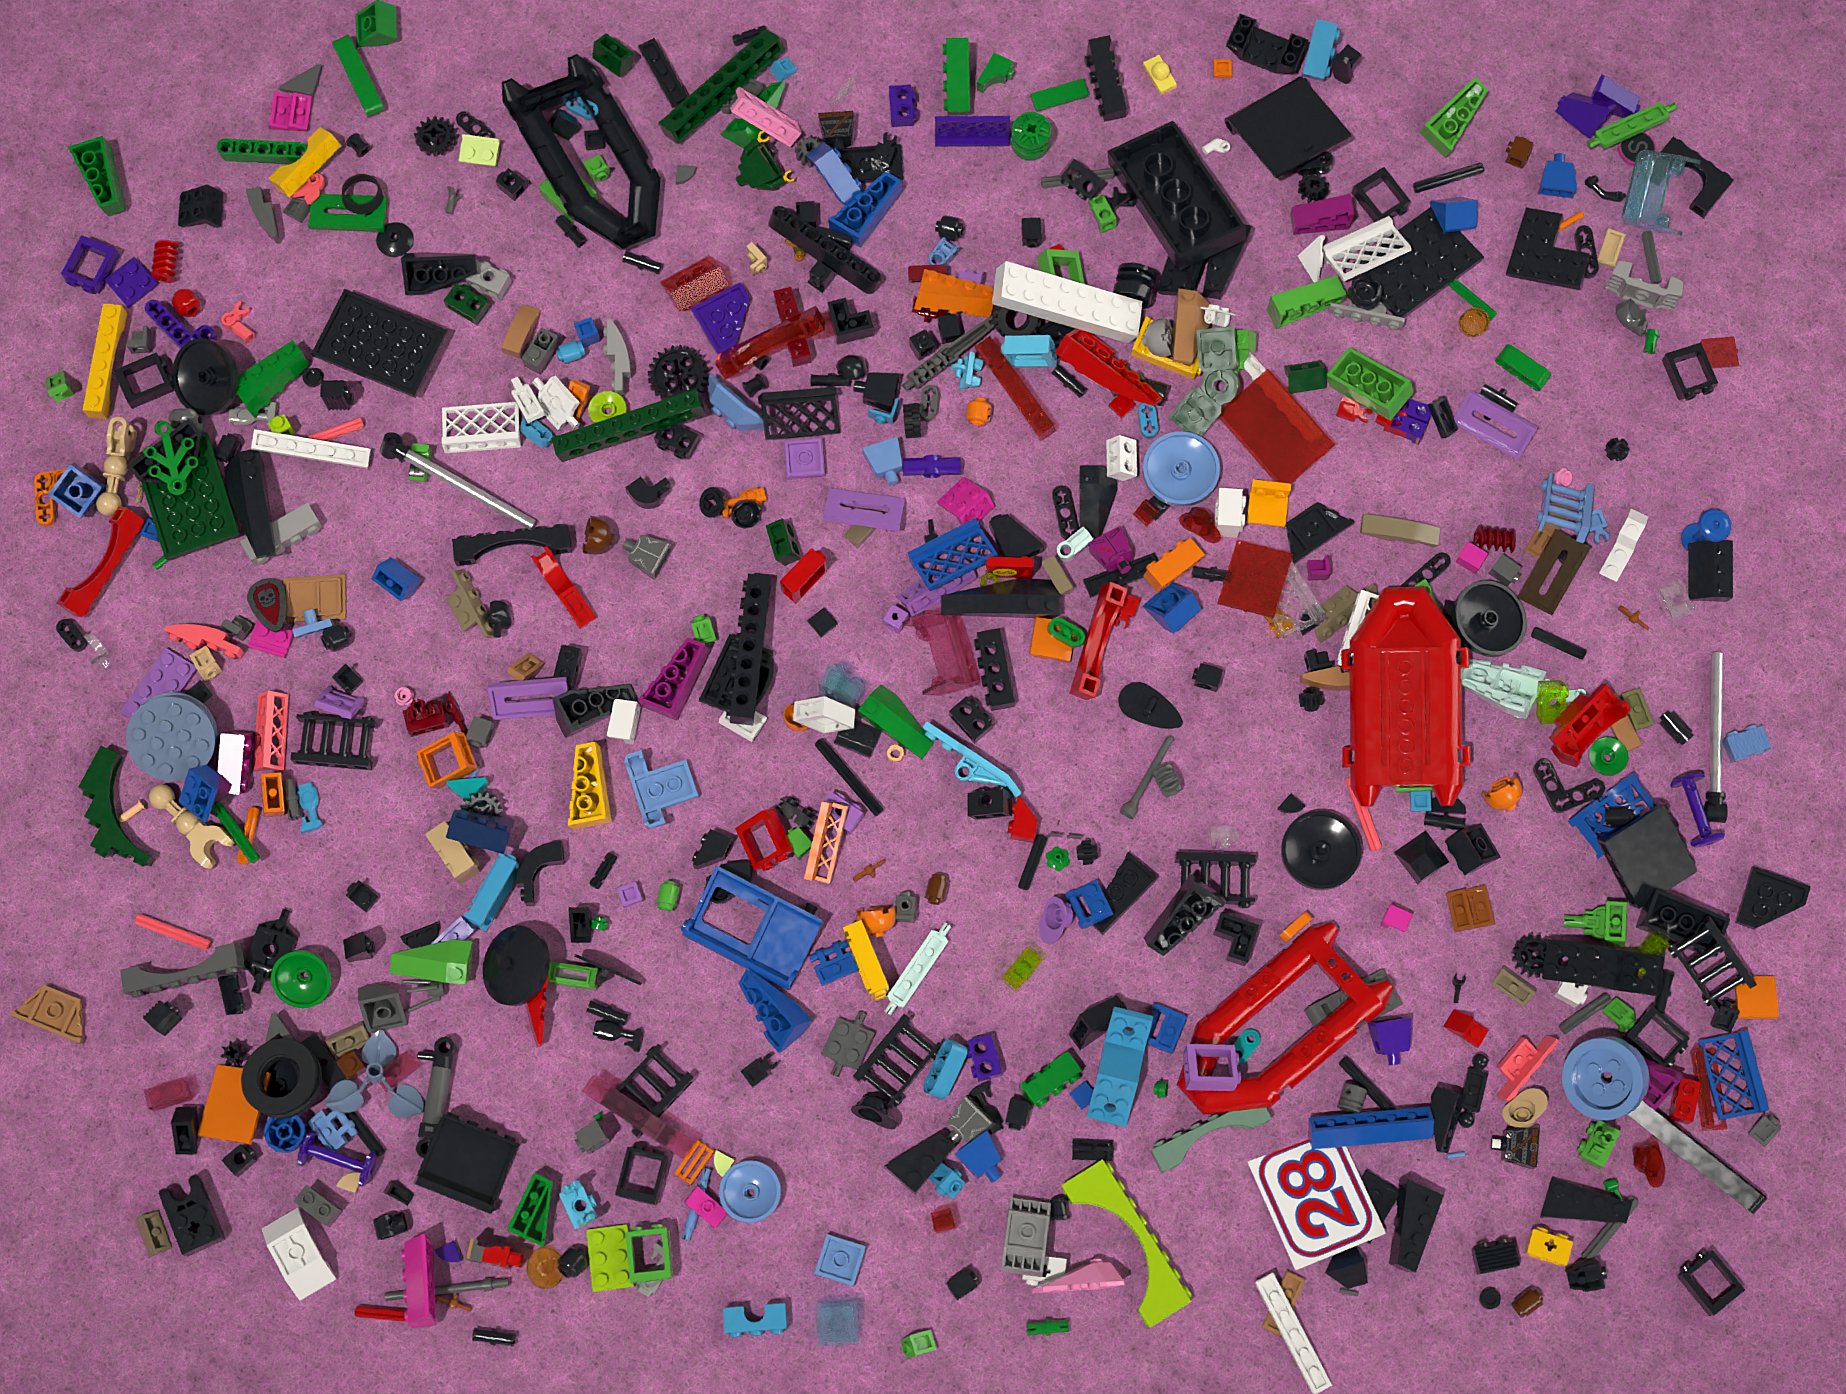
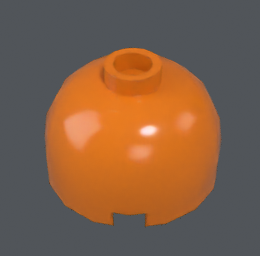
M1513 775L1512 779L1506 776L1490 784L1493 787L1489 791L1485 792V790H1482L1481 792L1488 806L1494 810H1506L1508 812L1517 807L1516 803L1522 796V786L1516 775Z
M868 906V911H863V908L856 909L857 921L862 920L866 932L872 933V937L884 936V932L889 931L895 923V906Z

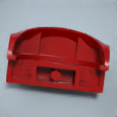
M1603 683L1589 697L1579 695L1553 721L1558 729L1549 737L1554 744L1551 751L1560 763L1577 767L1581 763L1580 758L1585 750L1610 726L1630 713L1631 710L1628 703L1617 699L1610 688Z

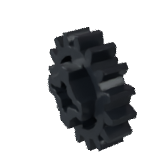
M434 116L433 120L427 117L426 123L420 121L421 127L416 126L418 133H414L415 142L421 152L425 150L426 155H429L431 152L434 157H436L437 152L443 155V150L450 151L449 145L454 146L453 140L456 139L453 126L451 127L449 121L445 122L443 117L440 120H437L436 116Z
M478 790L476 796L470 793L469 800L463 799L466 804L460 805V809L468 812L469 809L473 813H478L481 810L484 811L483 814L502 817L499 813L503 809L498 807L501 802L495 800L496 796L494 794L489 796L487 791L482 795Z
M1529 934L1527 939L1525 937L1520 939L1521 943H1515L1514 946L1517 949H1513L1511 953L1516 956L1511 960L1517 962L1515 969H1522L1521 975L1527 972L1528 978L1532 977L1533 974L1536 978H1539L1540 973L1543 975L1545 962L1543 950L1546 953L1547 938L1540 940V935H1537L1533 939L1532 934ZM1527 944H1537L1535 947L1527 946ZM1532 953L1537 954L1535 960L1531 958ZM1521 954L1524 956L1525 962L1522 961ZM1537 965L1541 968L1532 969L1531 966Z

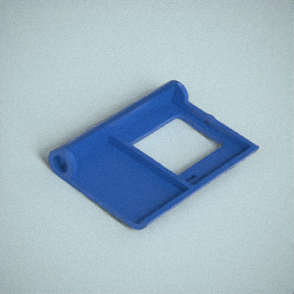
M716 865L689 921L685 920L681 931H683L682 936L746 969L750 968L761 977L789 990L799 973L823 920ZM716 887H720L764 910V916L750 944H746L702 920V916Z

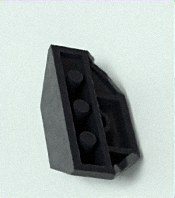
M189 418L174 426L169 434L174 455L179 449L183 438L188 437L194 441L193 448L187 450L177 466L178 474L185 466V459L187 457L193 456L198 459L201 433ZM159 437L149 446L154 447L156 452L166 457L162 438ZM186 440L184 443L186 447L190 445L189 440ZM150 448L147 450V455H152L153 451ZM143 451L127 465L141 482L167 484L159 478L148 474L147 470L151 465L158 466L161 472L170 476L167 467L152 458L145 457ZM194 459L189 460V465H192ZM155 467L152 468L151 473L156 474L157 469Z

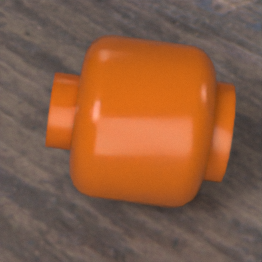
M975 397V400L967 403L965 418L971 425L984 426V423L990 421L992 406L986 402L985 398Z

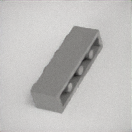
M308 503L272 523L276 555L283 553L286 550L285 548L290 545L299 544L302 538L307 535L316 534L322 527ZM246 537L240 541L254 565L264 564L271 557L257 559L248 538Z

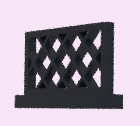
M836 387L761 393L758 396V403L761 405L765 440L840 434L835 398L837 394ZM823 401H831L832 409L829 413L820 407ZM805 403H810L815 407L810 415L801 408ZM787 404H791L797 409L792 416L783 410ZM766 406H773L778 410L773 418L767 413ZM816 410H819L826 416L821 423L812 417ZM798 411L807 417L802 425L794 419ZM780 412L789 419L784 426L775 420ZM827 418L834 423V430H828L822 425ZM809 419L818 426L815 431L810 432L804 427ZM791 421L799 427L796 433H791L786 429ZM772 423L781 429L777 435H770L769 426Z

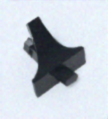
M1115 186L1112 197H1106L1113 212L1120 206L1133 207L1134 205L1131 200L1132 193H1119Z

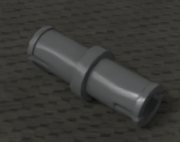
M287 779L282 781L288 820H298L301 818L298 807L299 796L296 795L294 780Z

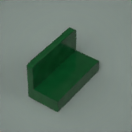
M1322 360L1284 366L1290 394L1325 389L1327 387L1326 367Z

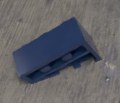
M454 809L446 838L504 854L515 819Z

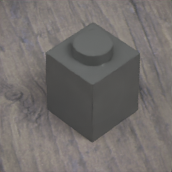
M1502 554L1488 574L1508 587L1511 582L1515 584L1521 576L1518 573L1521 566Z

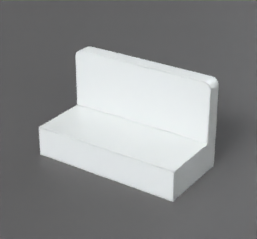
M620 699L614 700L607 732L609 738L623 739L627 744L634 743L641 709L637 702Z

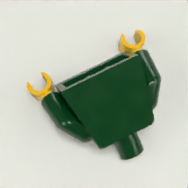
M761 131L758 138L753 139L743 149L740 157L741 164L738 166L741 174L736 177V182L741 187L748 183L752 189L757 187L760 190H773L785 184V181L792 182L795 177L791 180L787 179V174L792 172L790 170L781 176L783 172L765 145H760V143H766L769 140V137L765 140L760 138L765 131Z

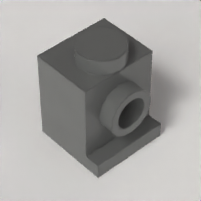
M900 892V896L896 895L895 922L914 923L916 897H913L912 893ZM903 903H908L909 907L907 909H903L901 905Z

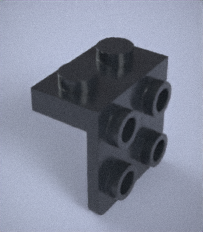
M208 184L182 192L180 194L178 226L184 228L204 222L214 228L221 227L223 192Z

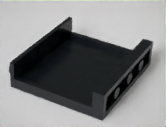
M1655 801L1652 803L1654 808L1609 837L1601 835L1596 838L1630 906L1638 909L1645 906L1656 888L1666 892L1697 872L1694 866L1695 860L1688 854L1686 850L1687 845L1678 834L1679 829L1669 816L1670 810L1666 805Z
M454 1113L442 1114L413 1184L492 1214L495 1207L493 1205L515 1151L520 1144L515 1142L516 1138L505 1135L503 1138L496 1135L498 1131L486 1127L483 1130L478 1128V1123L468 1119L466 1122L458 1120L460 1116Z

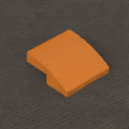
M1036 617L1029 655L1042 659L1051 658L1065 663L1070 662L1072 648L1053 638L1048 633L1047 626L1052 619ZM1054 626V630L1059 632V628Z
M1752 976L1757 984L1750 989L1747 984H1740L1734 988L1736 996L1734 1002L1740 1011L1737 1019H1778V998L1774 976Z

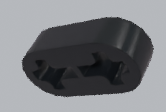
M62 619L57 623L56 630L72 650L81 652L87 647V639L72 621ZM63 625L69 626L70 634L63 631ZM73 637H76L78 640H81L80 646L75 645V641L72 639Z

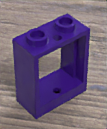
M81 235L61 275L70 286L75 287L78 285L87 293L92 294L95 292L100 294L105 284L104 279L110 275L120 255L115 248ZM85 250L105 257L93 281L73 274Z

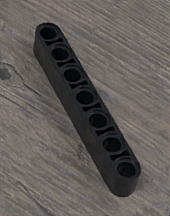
M783 206L773 208L768 221L771 229L826 265L864 293L873 294L876 291L881 280V275L877 270Z

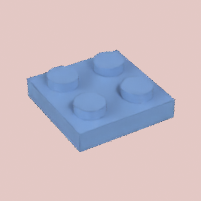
M827 1234L814 1274L854 1287L866 1246Z

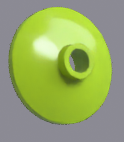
M612 391L598 393L592 398L588 407L589 416L594 423L626 413L627 411L624 399ZM605 410H612L610 414H605Z

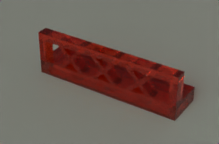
M1703 1047L1694 1048L1690 1052L1694 1080L1701 1082L1698 1096L1702 1131L1726 1130V1119L1721 1120V1125L1714 1126L1713 1112L1716 1113L1715 1106L1712 1107L1711 1091L1708 1084ZM1716 1048L1705 1049L1707 1053H1711V1056L1716 1052ZM1713 1061L1710 1068L1713 1066V1071L1711 1070V1072L1719 1076L1718 1064ZM1719 1081L1716 1085V1091L1722 1095L1721 1083ZM1724 1103L1721 1105L1723 1115H1725Z

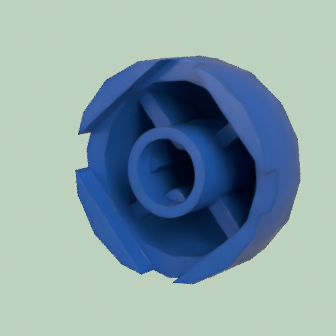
M297 1115L284 1119L270 1117L264 1128L266 1143L276 1152H293L300 1148L306 1136V1126Z

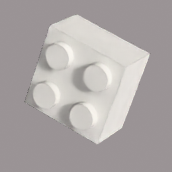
M1219 488L1215 504L1214 536L1237 538L1239 532H1242L1245 524L1243 508H1245L1246 496H1242L1243 489Z

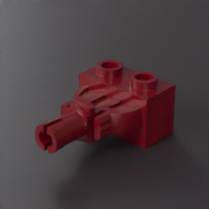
M421 699L413 700L411 706L407 707V710H403L410 737L449 727L441 700H430L426 703Z

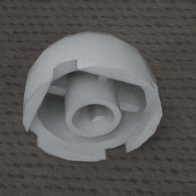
M1161 318L1151 322L1146 328L1145 335L1142 336L1144 347L1147 346L1148 350L1158 357L1173 355V339L1171 338L1173 330L1168 318Z

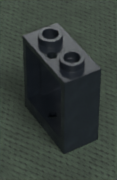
M1385 167L1354 185L1352 195L1374 223L1388 216L1393 220V217L1396 215L1402 216L1408 211L1410 199ZM1384 181L1400 203L1381 214L1365 193Z
M1701 342L1666 353L1662 359L1678 400L1685 399L1688 401L1695 398L1697 394H1710L1718 384V380ZM1697 357L1708 382L1685 388L1675 363Z
M157 352L114 370L126 401L132 409L174 391L171 373L167 374L165 370L168 368L164 357L160 358ZM156 364L164 383L134 395L127 376Z
M1653 1006L1643 1013L1623 1037L1627 1043L1636 1048L1646 1059L1668 1068L1676 1061L1674 1059L1676 1054H1682L1689 1046L1686 1043L1690 1039ZM1651 1019L1678 1041L1662 1061L1635 1039Z
M633 1144V1148L627 1146L615 1195L656 1206L669 1159L664 1155L665 1152L653 1149V1152L645 1151V1147ZM633 1155L661 1161L653 1195L624 1188Z
M1703 1250L1695 1256L1697 1261L1692 1265L1687 1263L1679 1269L1681 1274L1677 1277L1710 1317L1716 1315L1744 1292L1745 1289L1713 1250L1708 1252ZM1709 1259L1732 1286L1712 1304L1689 1277Z

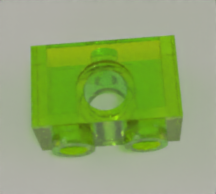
M1562 680L1538 681L1536 718L1541 724H1555L1553 721L1567 708L1566 698L1569 696V690ZM1553 699H1557L1555 704L1550 705Z
M1027 947L1005 972L1001 981L1017 994L1042 964L1043 959Z

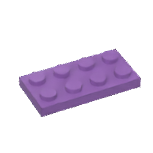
M164 648L120 712L131 719L140 705L149 698L166 692L182 693L198 670L195 665Z

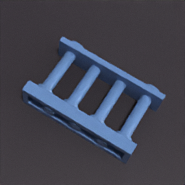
M1549 473L1547 480L1543 479L1540 488L1543 491L1541 511L1538 512L1536 522L1539 523L1538 531L1543 530L1545 523L1574 530V533H1577L1576 541L1584 543L1590 528L1594 485L1587 483L1584 490H1574L1553 484V474ZM1551 491L1578 498V501L1553 495ZM1549 502L1577 509L1576 511L1578 512L1550 505ZM1548 512L1574 519L1577 523L1550 516Z

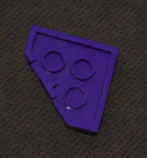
M741 282L691 308L693 315L718 357L735 349L747 312L750 297Z

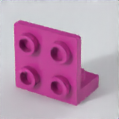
M965 477L960 479L937 501L939 506L956 516L961 525L974 518L979 522L995 507L988 493Z

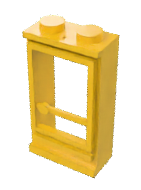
M1146 316L1132 348L1131 356L1195 380L1196 375L1200 376L1202 370L1199 369L1198 351L1191 367L1182 363L1173 362L1172 359L1155 356L1148 350L1147 346L1144 347L1142 336L1145 335L1147 326L1154 321Z
M862 920L843 927L844 937L847 939V944L859 969L870 1000L875 999V1001L886 998V994L889 993V986Z

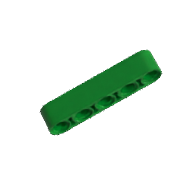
M349 34L332 41L367 117L384 111L380 98Z
M225 138L219 140L216 145L221 158L224 161L292 164L303 156H298L300 152L305 154L307 146L304 143ZM267 150L266 153L260 154L262 151ZM286 151L284 154L279 155L280 152Z

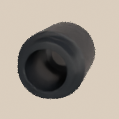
M230 433L223 435L215 450V457L222 462L229 463L241 444L238 441L239 438Z
M1630 806L1610 807V809L1605 810L1606 825H1611V827H1624L1636 819L1635 810H1631Z

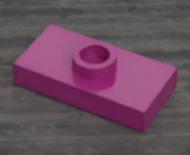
M698 1186L692 1190L683 1202L713 1228H717L727 1214L721 1205Z

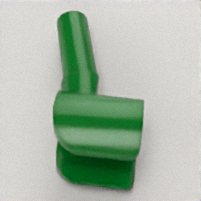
M1610 1179L1603 1182L1606 1192L1613 1191L1617 1199L1624 1200L1619 1193L1617 1181Z

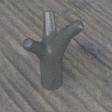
M448 186L449 196L445 213L452 214L455 203L463 198V195L460 194L455 197V188Z

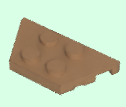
M43 985L33 996H29L23 1001L24 1003L19 1008L11 1011L9 1014L19 1020L82 1045V1000Z

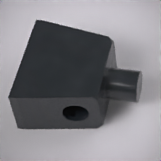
M869 372L866 382L855 380L853 392L863 393L864 404L891 413L899 382V373Z

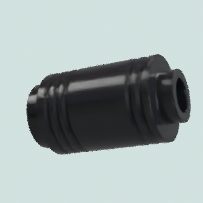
M1668 710L1659 717L1662 720L1659 724L1677 744L1683 745L1694 736L1689 726L1675 711L1670 713Z

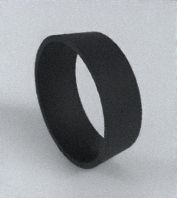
M356 174L344 182L342 186V201L345 208L350 212L361 215L375 211L381 205L383 191L374 177L367 174ZM359 181H369L377 185L375 197L364 204H354L345 197L346 190L352 184Z

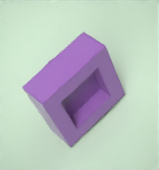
M636 882L617 888L624 908L643 901Z

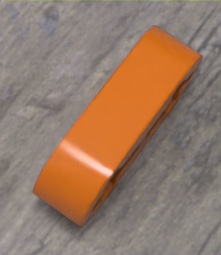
M1307 911L1304 912L1279 937L1286 944L1313 918Z

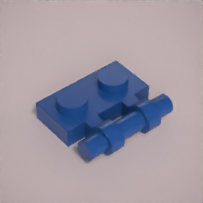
M846 940L839 943L836 941L832 943V946L823 950L820 948L815 950L816 953L809 955L811 963L817 960L821 963L814 967L821 986L859 971L851 951L846 954L842 953V950L848 947ZM836 953V958L826 961V956Z

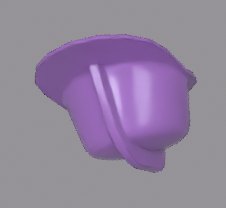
M1051 897L1046 902L1039 924L1040 937L1048 944L1055 943L1060 938L1063 929L1067 928L1073 920L1071 904L1064 903L1058 897Z

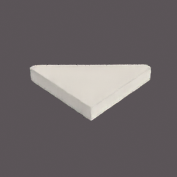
M1324 235L1317 237L1298 255L1313 282L1321 281L1319 277L1320 267L1323 264L1324 252H1322L1323 240L1325 239Z

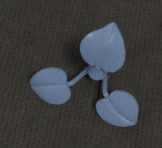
M382 1029L373 1034L363 1047L362 1059L368 1066L366 1068L367 1076L364 1077L361 1087L358 1089L353 1081L342 1080L333 1086L325 1102L326 1106L333 1111L340 1113L354 1112L364 1102L360 1092L363 1091L367 1082L369 1081L374 1084L383 1082L390 1094L393 1095L388 1103L390 1112L399 1118H408L421 1114L424 1110L422 1097L414 1087L400 1085L395 1093L387 1083L382 1066H387L393 1062L396 1057V1047Z

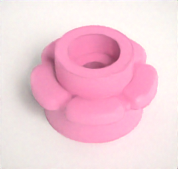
M1561 468L1554 477L1556 484L1568 486L1572 481V473L1567 471L1566 468Z
M401 687L395 692L394 697L397 704L401 706L409 705L413 701L414 693L407 687Z

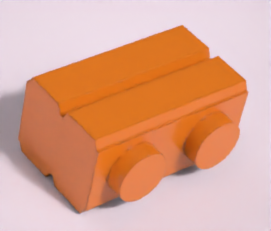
M281 773L261 774L264 817L283 816L285 810Z

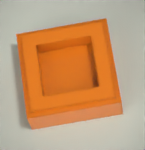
M1213 59V78H1232V59Z

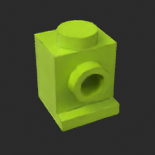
M284 414L282 416H275L267 423L273 433L281 434L287 431L284 433L285 435H295Z

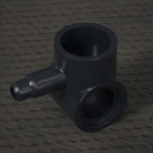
M403 1212L373 1219L377 1240L388 1239L408 1232Z

